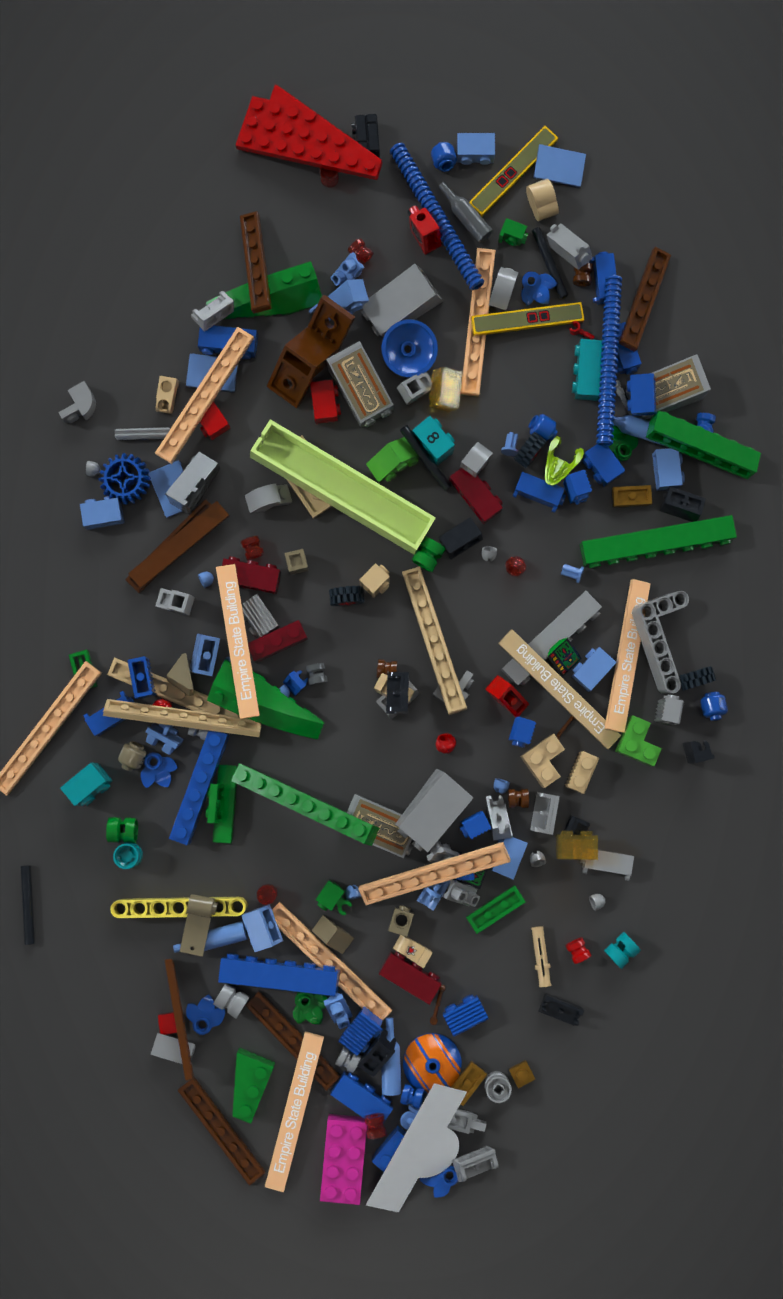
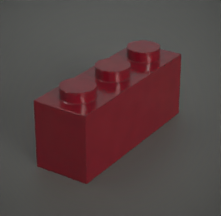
M460 468L449 477L450 483L483 525L502 511V501L497 495L493 496L490 492L491 487L485 480L482 482L478 475L475 478L466 470Z
M229 556V559L223 558L222 566L235 564L239 587L277 594L281 575L280 569H277L278 566L266 564V567L258 565L259 562L248 560L247 563L240 562L239 558Z
M297 620L249 642L248 647L254 662L258 663L308 640L300 621Z
M398 951L395 953L390 952L379 970V975L430 1005L441 986L440 977L431 971L426 973L415 962L411 964L406 961V956Z

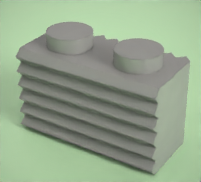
M257 594L242 603L244 622L248 621L251 625L249 631L254 638L257 636L260 638L279 628V625Z
M669 694L664 696L663 699L658 700L659 704H657L658 707L655 712L657 715H655L656 719L654 721L668 725L680 724L684 701L679 700V696Z

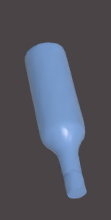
M632 415L613 416L615 417L614 425L622 433L657 443L646 438L650 421Z
M243 921L210 929L204 951L248 940ZM181 943L173 945L175 953L180 952Z
M386 1018V1030L388 1031L386 1038L390 1042L395 1038L393 1018ZM397 1041L394 1048L395 1053L381 1068L382 1094L387 1096L401 1094L400 1046Z

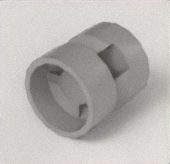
M226 983L213 1005L221 1010L227 1008V1013L237 1019L250 996L244 992L236 993V987Z
M500 1071L491 1072L484 1080V1087L491 1101L502 1103L509 1099L512 1088L508 1077Z

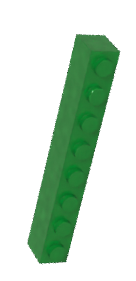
M733 515L582 541L580 549L583 565L589 566L591 569L600 567L601 563L608 562V565H615L619 563V560L624 559L627 562L636 561L641 556H645L646 559L657 557L658 553L671 555L676 553L675 550L682 549L683 552H689L698 546L706 549L713 547L715 543H720V546L728 545L737 538Z
M239 763L232 777V782L363 844L372 846L380 829L367 821L249 766Z

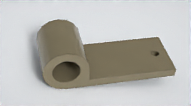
M195 894L190 895L180 952L203 957L211 917L216 914L218 903H214V898Z

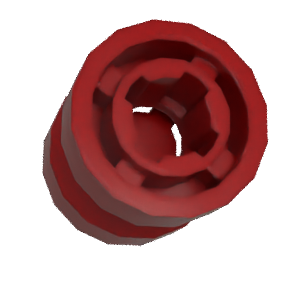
M583 937L577 938L565 945L568 952L572 954L574 964L583 962L592 956L585 947Z

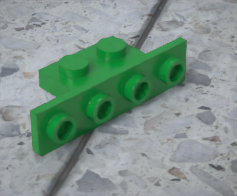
M219 765L217 784H210L208 788L209 806L206 809L207 823H214L212 842L232 843L237 784L231 780L238 766Z

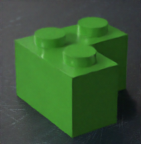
M405 437L384 446L366 465L378 483L384 480L388 482L396 477L395 473L397 471L399 472L407 466L415 465L419 461L417 459L419 456Z
M632 715L627 720L625 733H622L615 752L652 767L655 766L662 748L644 741L651 723Z

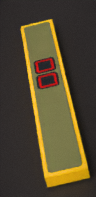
M544 126L471 199L469 203L481 217L536 163L539 144L552 147L558 141V137Z
M582 302L471 316L473 336L572 324L573 321L584 322Z

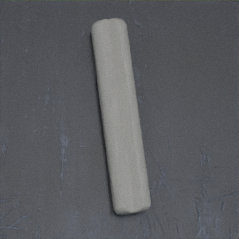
M170 428L116 429L115 438L117 440L164 439Z

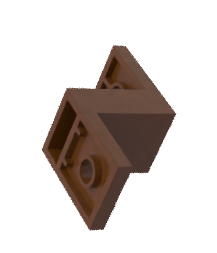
M326 295L322 296L308 327L285 344L266 387L295 408H298L312 379L327 366L326 359L339 352L355 316ZM328 318H331L335 325H331ZM287 379L292 382L293 386L288 384Z

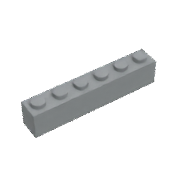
M585 591L528 645L545 661L549 658L548 652L554 644L564 638H568L571 642L573 639L570 636L575 632L579 634L587 627L584 624L589 619L593 621L601 613L598 610L602 606ZM514 659L501 669L515 686L519 684L523 686L531 679L529 677L530 674Z

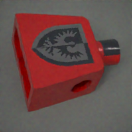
M417 206L411 207L408 210L410 229L426 255L441 247L440 228L426 208L419 210Z

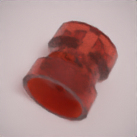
M321 167V183L328 188L336 186L339 181L338 172Z
M361 238L353 242L348 248V252H354L361 264L368 262L374 254L370 248L365 247V242Z
M252 536L240 542L242 548L246 551V560H253L264 555L263 548L259 546L260 540L258 536Z
M271 884L263 885L257 891L258 901L263 905L273 903L277 898V889Z
M383 1113L369 1114L364 1117L365 1124L368 1126L366 1131L368 1139L382 1138L387 1135L386 1128L383 1126L385 1121Z

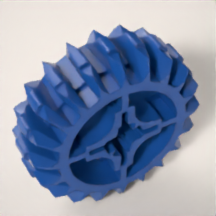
M122 453L121 458L119 455H115L114 461L108 458L110 464H103L106 470L100 471V474L104 475V477L99 478V481L103 482L100 485V488L105 490L103 494L109 496L110 499L115 496L124 505L128 504V500L132 504L135 503V497L141 500L142 498L139 494H147L144 487L149 488L150 485L146 481L151 480V477L147 476L150 471L145 468L146 464L141 462L139 457L134 459L133 454L127 457L125 453ZM128 465L136 467L139 476L130 474ZM120 467L119 472L113 475L115 470ZM111 483L119 484L122 493L115 492ZM137 483L135 488L130 491V487L133 484Z

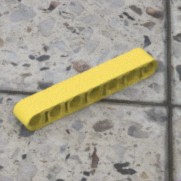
M209 897L214 898L215 902L223 904V910L221 912L216 911V914L212 915V917L240 916L248 907L247 901L243 897ZM189 898L119 899L111 905L110 910L111 914L116 918L187 917ZM236 901L241 902L243 905L242 911L234 910L233 903ZM177 902L184 905V911L181 913L175 909ZM118 903H122L125 906L123 914L117 911ZM138 903H142L145 906L144 913H139L136 910ZM157 903L164 905L163 913H159L156 910Z

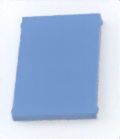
M539 144L533 178L549 179L551 182L581 187L586 154Z
M190 354L186 387L198 388L218 356ZM238 364L220 391L235 392Z
M179 460L148 473L166 518L183 512L170 504L165 495L183 472Z

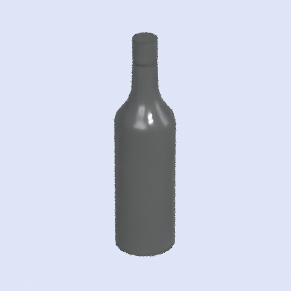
M442 182L439 188L449 199L451 210L479 243L488 239L493 233V229L466 198L455 195L445 182Z

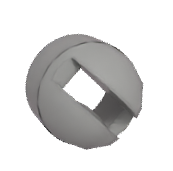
M87 461L86 476H97L100 473V466L94 461Z
M490 546L483 547L482 558L485 561H488V559L493 561L496 558L497 549Z
M542 852L531 853V866L539 867L546 863Z
M593 894L589 896L590 904L595 911L604 907L606 901L603 895Z

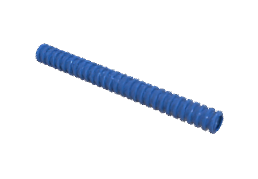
M395 144L391 148L390 154L393 155L395 163L398 165L401 173L404 174V178L407 179V183L415 197L418 198V202L421 203V207L426 208L438 224L441 241L446 250L450 251L449 255L452 256V260L458 266L457 269L461 271L460 274L464 276L463 279L470 290L480 288L484 284V279L481 278V274H478V269H475L476 265L472 264L473 260L470 259V255L467 254V250L461 244L462 242L456 231L452 230L453 226L450 225V221L447 220V216L441 210L442 207L439 205L436 197L433 196L430 187L427 186V182L419 168L416 167V163L413 162V158L405 144Z
M609 275L605 278L606 288L604 292L606 294L604 298L606 300H604L605 306L603 307V316H605L603 322L605 323L602 325L604 329L602 330L603 341L601 343L603 345L601 347L603 351L601 356L603 358H601L602 364L600 367L602 369L600 374L602 375H600L601 381L599 382L601 386L599 391L601 393H599L600 399L598 402L600 404L598 408L600 410L597 417L599 421L597 426L599 428H597L598 434L596 435L598 438L596 443L601 446L612 445V439L614 438L612 434L614 429L612 427H614L613 421L615 420V417H613L615 411L613 410L615 409L614 403L616 400L614 398L616 394L614 392H616L615 386L617 385L615 380L617 379L616 368L618 365L616 363L618 359L616 357H618L617 351L619 349L617 346L619 344V341H617L619 335L617 334H619L618 328L620 327L618 322H620L619 311L621 307L619 305L621 304L620 293L622 292L620 289L622 287V283H620L622 282V277L618 275Z

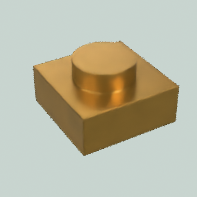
M526 1060L509 1068L518 1088L535 1080Z

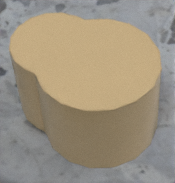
M549 179L541 180L526 187L527 198L537 221L559 214L556 194Z

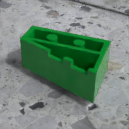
M242 1048L238 1049L233 1117L251 1124L276 1062Z

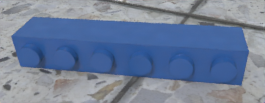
M208 730L169 839L185 845L191 844L207 800L208 788L214 781L230 735Z
M227 954V956L221 958L218 980L220 983L336 996L338 992L340 970L335 969L333 965H324L323 968L316 967L315 963L296 965V961L291 960L279 963L274 958H265V961L258 960L256 956H246V959L238 958V954Z

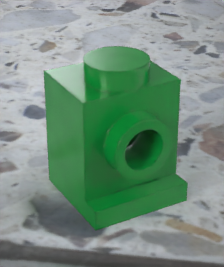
M506 218L498 242L502 243L504 240L512 246L525 245L528 233H526L527 226Z

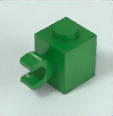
M330 879L316 898V901H318L317 905L321 909L332 911L337 904L338 911L342 915H346V912L342 910V905L347 904L351 907L352 903L341 897L345 889Z

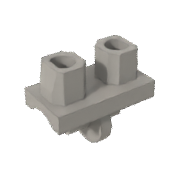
M438 840L430 849V854L426 857L429 862L436 863L459 856V853L451 850L449 844L442 845Z
M453 879L450 881L447 892L443 895L447 900L473 907L477 905L480 896L476 894L477 888Z

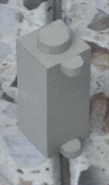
M561 223L558 226L556 224L551 226V231L547 234L551 249L578 270L592 259L590 246Z
M585 848V852H581L580 863H583L582 873L587 874L589 868L624 874L626 881L630 879L634 856Z

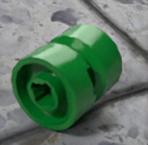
M424 537L420 544L421 550H417L411 560L421 568L433 572L438 564L436 560L442 557L446 549L435 540Z
M120 817L108 818L106 827L107 842L119 843L123 840L124 843H136L138 837L137 818H125L124 820Z

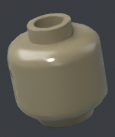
M135 741L124 744L118 757V761L122 764L121 767L127 771L140 769L147 755L144 750L145 747Z

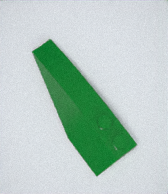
M312 262L303 263L267 275L272 308L270 310L255 314L252 312L248 283L225 292L234 301V312L222 320L236 319V317L252 318L263 315L266 317L276 314L290 315L314 307L319 303L322 294ZM218 296L207 301L206 304H210L211 302L216 300Z
M225 660L212 684L207 701L239 715L231 662ZM253 672L260 716L248 719L282 731L318 739L325 722L306 708L297 705L294 699L285 696L275 685L274 687L270 685L263 676Z

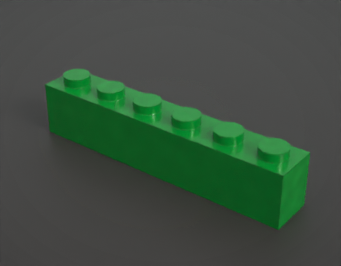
M657 411L651 417L646 438L742 478L749 479L757 472L760 452L751 447L741 445L735 440L724 438L718 433L705 430L701 426L688 423L684 419L671 416L667 412Z

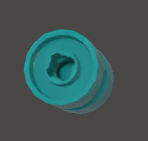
M136 843L119 845L113 853L115 864L122 869H130L139 865L143 858V851Z
M622 932L616 938L615 944L611 943L604 949V952L621 970L629 963L630 957L634 958L641 951L625 932Z

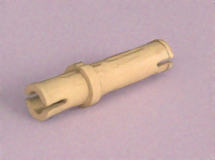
M543 926L532 927L536 958L535 970L538 972L539 987L552 986L549 973L551 966L547 959ZM538 938H540V945H541V952H542L541 955H540V950H539ZM541 959H543V967H544V974H545V975H543V972H542Z

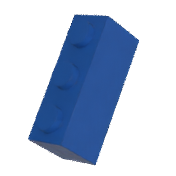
M213 325L204 332L200 327L198 338L200 352L205 355L220 354L236 328ZM242 329L254 336V340L242 359L256 358L257 330Z
M344 1071L331 1090V1096L380 1129L393 1110L392 1100L383 1094L381 1096L375 1092L376 1089L370 1084L366 1083L364 1085L358 1081L359 1077L356 1074Z

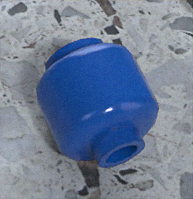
M440 142L431 150V157L436 169L445 172L451 170L456 164L457 156L452 144Z
M545 414L535 415L528 426L530 428V435L536 432L546 441L549 439L553 440L558 432L556 430V422Z
M720 692L706 693L700 700L703 716L710 718L711 721L721 720L722 716L728 712L726 698Z

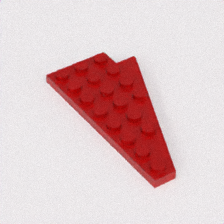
M276 84L274 85L270 100L252 96L235 145L238 150L373 180L378 179L383 164L382 159Z

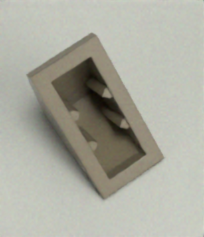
M184 653L167 674V682L192 696L194 695L187 655Z
M325 915L320 918L312 929V932L326 945L341 954L345 952L354 939L353 936Z

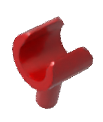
M572 322V325L577 327L576 330L569 328L572 335L580 334L591 340L594 339V335L580 328L579 322Z

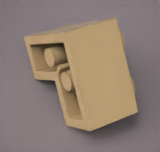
M551 734L520 757L541 787L546 788L561 777L550 760L565 749L555 734Z

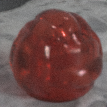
M519 556L511 557L505 563L507 572L512 576H519L526 571V564Z

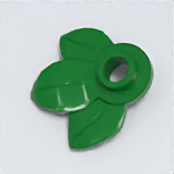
M615 425L613 427L614 432L612 433L614 435L612 439L613 444L608 447L619 461H626L631 457L632 450L637 447L638 438L622 433Z
M298 992L295 996L296 1006L293 1010L295 1021L300 1024L307 1019L312 1024H321L323 1019L322 1009L326 1008L324 1000H328V998L321 994ZM304 998L308 999V1002L302 1003L301 1001Z

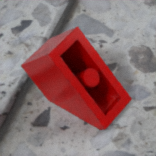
M499 675L485 689L514 717H519L529 705L513 685Z

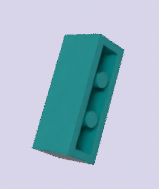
M580 339L579 344L575 345L574 356H577V363H574L573 375H576V382L572 384V393H575V399L597 401L599 398L600 370L602 369L600 367L602 364L601 352H603L601 350L603 346L601 343L603 340Z

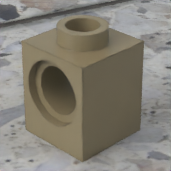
M304 549L285 553L290 575L309 571Z
M400 905L399 908H394L388 929L389 932L408 936L414 912L410 911V907ZM405 915L407 922L404 925L398 924L396 922L397 916Z

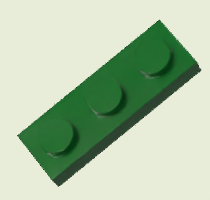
M514 885L466 916L476 934L524 904L525 900Z

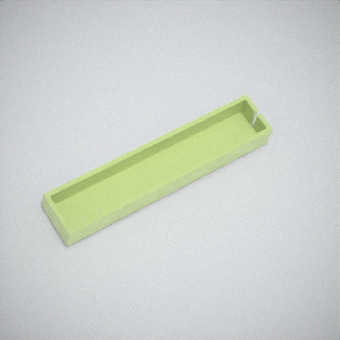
M271 419L262 431L261 437L257 439L250 451V458L413 555L435 520L434 516Z

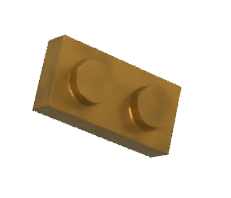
M651 485L613 487V507L652 505Z
M473 1061L468 1064L451 1087L467 1092L461 1102L462 1106L465 1105L487 1076V1073Z

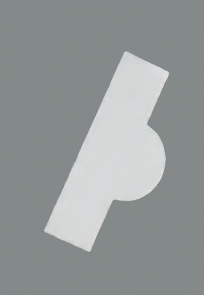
M433 1084L366 1206L399 1212L418 1178L435 1176L453 1163L452 1160L456 1158L459 1151V1140L457 1135L447 1127L464 1099L466 1091Z

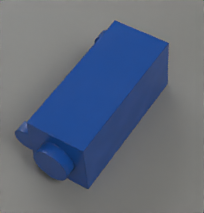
M600 252L589 261V263H593L597 296L593 298V303H597V305L604 304V300H606L604 298L606 294L604 292L606 288L605 278L609 275H616L614 253Z
M626 322L620 323V327L618 328L619 334H617L619 335V339L621 337ZM618 344V357H616L618 359L617 374L626 373L630 375L637 372V369L642 364L638 351L634 352Z
M524 472L521 473L513 493L515 498L518 494L551 507V512L554 513L558 505L562 506L566 495L563 494L565 488L558 485L550 486L546 484L545 480Z
M124 691L120 692L121 697L117 700L136 703ZM104 708L91 716L87 713L83 715L90 730L97 737L126 719L103 716Z

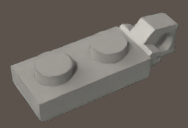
M457 1109L447 1128L467 1134L474 1133V1130L485 1132L486 1121L477 1119L478 1115L473 1114V1112Z

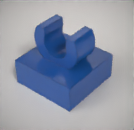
M301 670L291 672L283 681V684L289 688L294 696L299 694L308 682V678L302 680L299 677L302 673Z

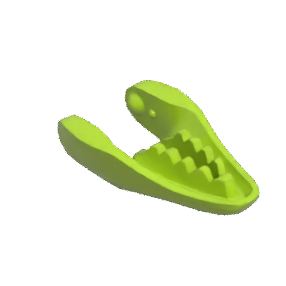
M556 436L551 441L546 461L545 482L550 486H555L578 465L584 455V449H576V455H574V459L570 464L555 457L554 451L558 448L557 445L561 444V437Z

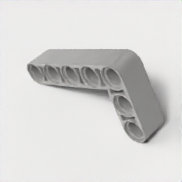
M684 591L672 592L638 604L632 610V616L657 689L663 694L677 693L681 688V682L659 617L688 605L689 596ZM676 596L678 597V600H679L678 604H677L676 601H675V597H676ZM659 602L662 604V610L659 608ZM643 608L646 611V616H643L642 614ZM649 626L652 629V634H649L648 632ZM655 645L658 646V652H657V653H656V651H655ZM662 663L664 664V671L661 669ZM668 681L670 682V685H671V686H670V689H668V687H667V682H668Z

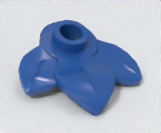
M533 271L527 272L522 278L524 288L521 292L523 302L527 306L534 300L540 304H549L550 294L548 289L557 285L556 280L549 274L538 275ZM534 278V284H529L528 279Z
M156 752L147 754L144 760L145 767L141 771L142 783L146 788L154 782L160 786L169 787L171 783L170 772L178 768L175 761L170 757H162ZM153 758L157 760V764L155 766L151 764V760Z
M210 995L204 996L198 1005L188 1003L186 1008V1016L193 1023V1030L199 1035L209 1033L211 1028L220 1025L225 1017V1009L215 1008V1005H213L214 1000ZM204 1021L206 1027H200L199 1022Z
M450 1165L443 1172L432 1177L420 1178V1181L427 1186L434 1187V1197L438 1198L447 1195L450 1187L455 1185L458 1179L454 1166ZM452 1172L453 1177L447 1178L446 1174Z

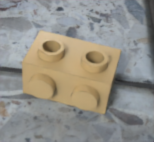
M375 563L359 580L360 586H363L373 598L379 592L383 594L389 588V571L383 565L378 566Z

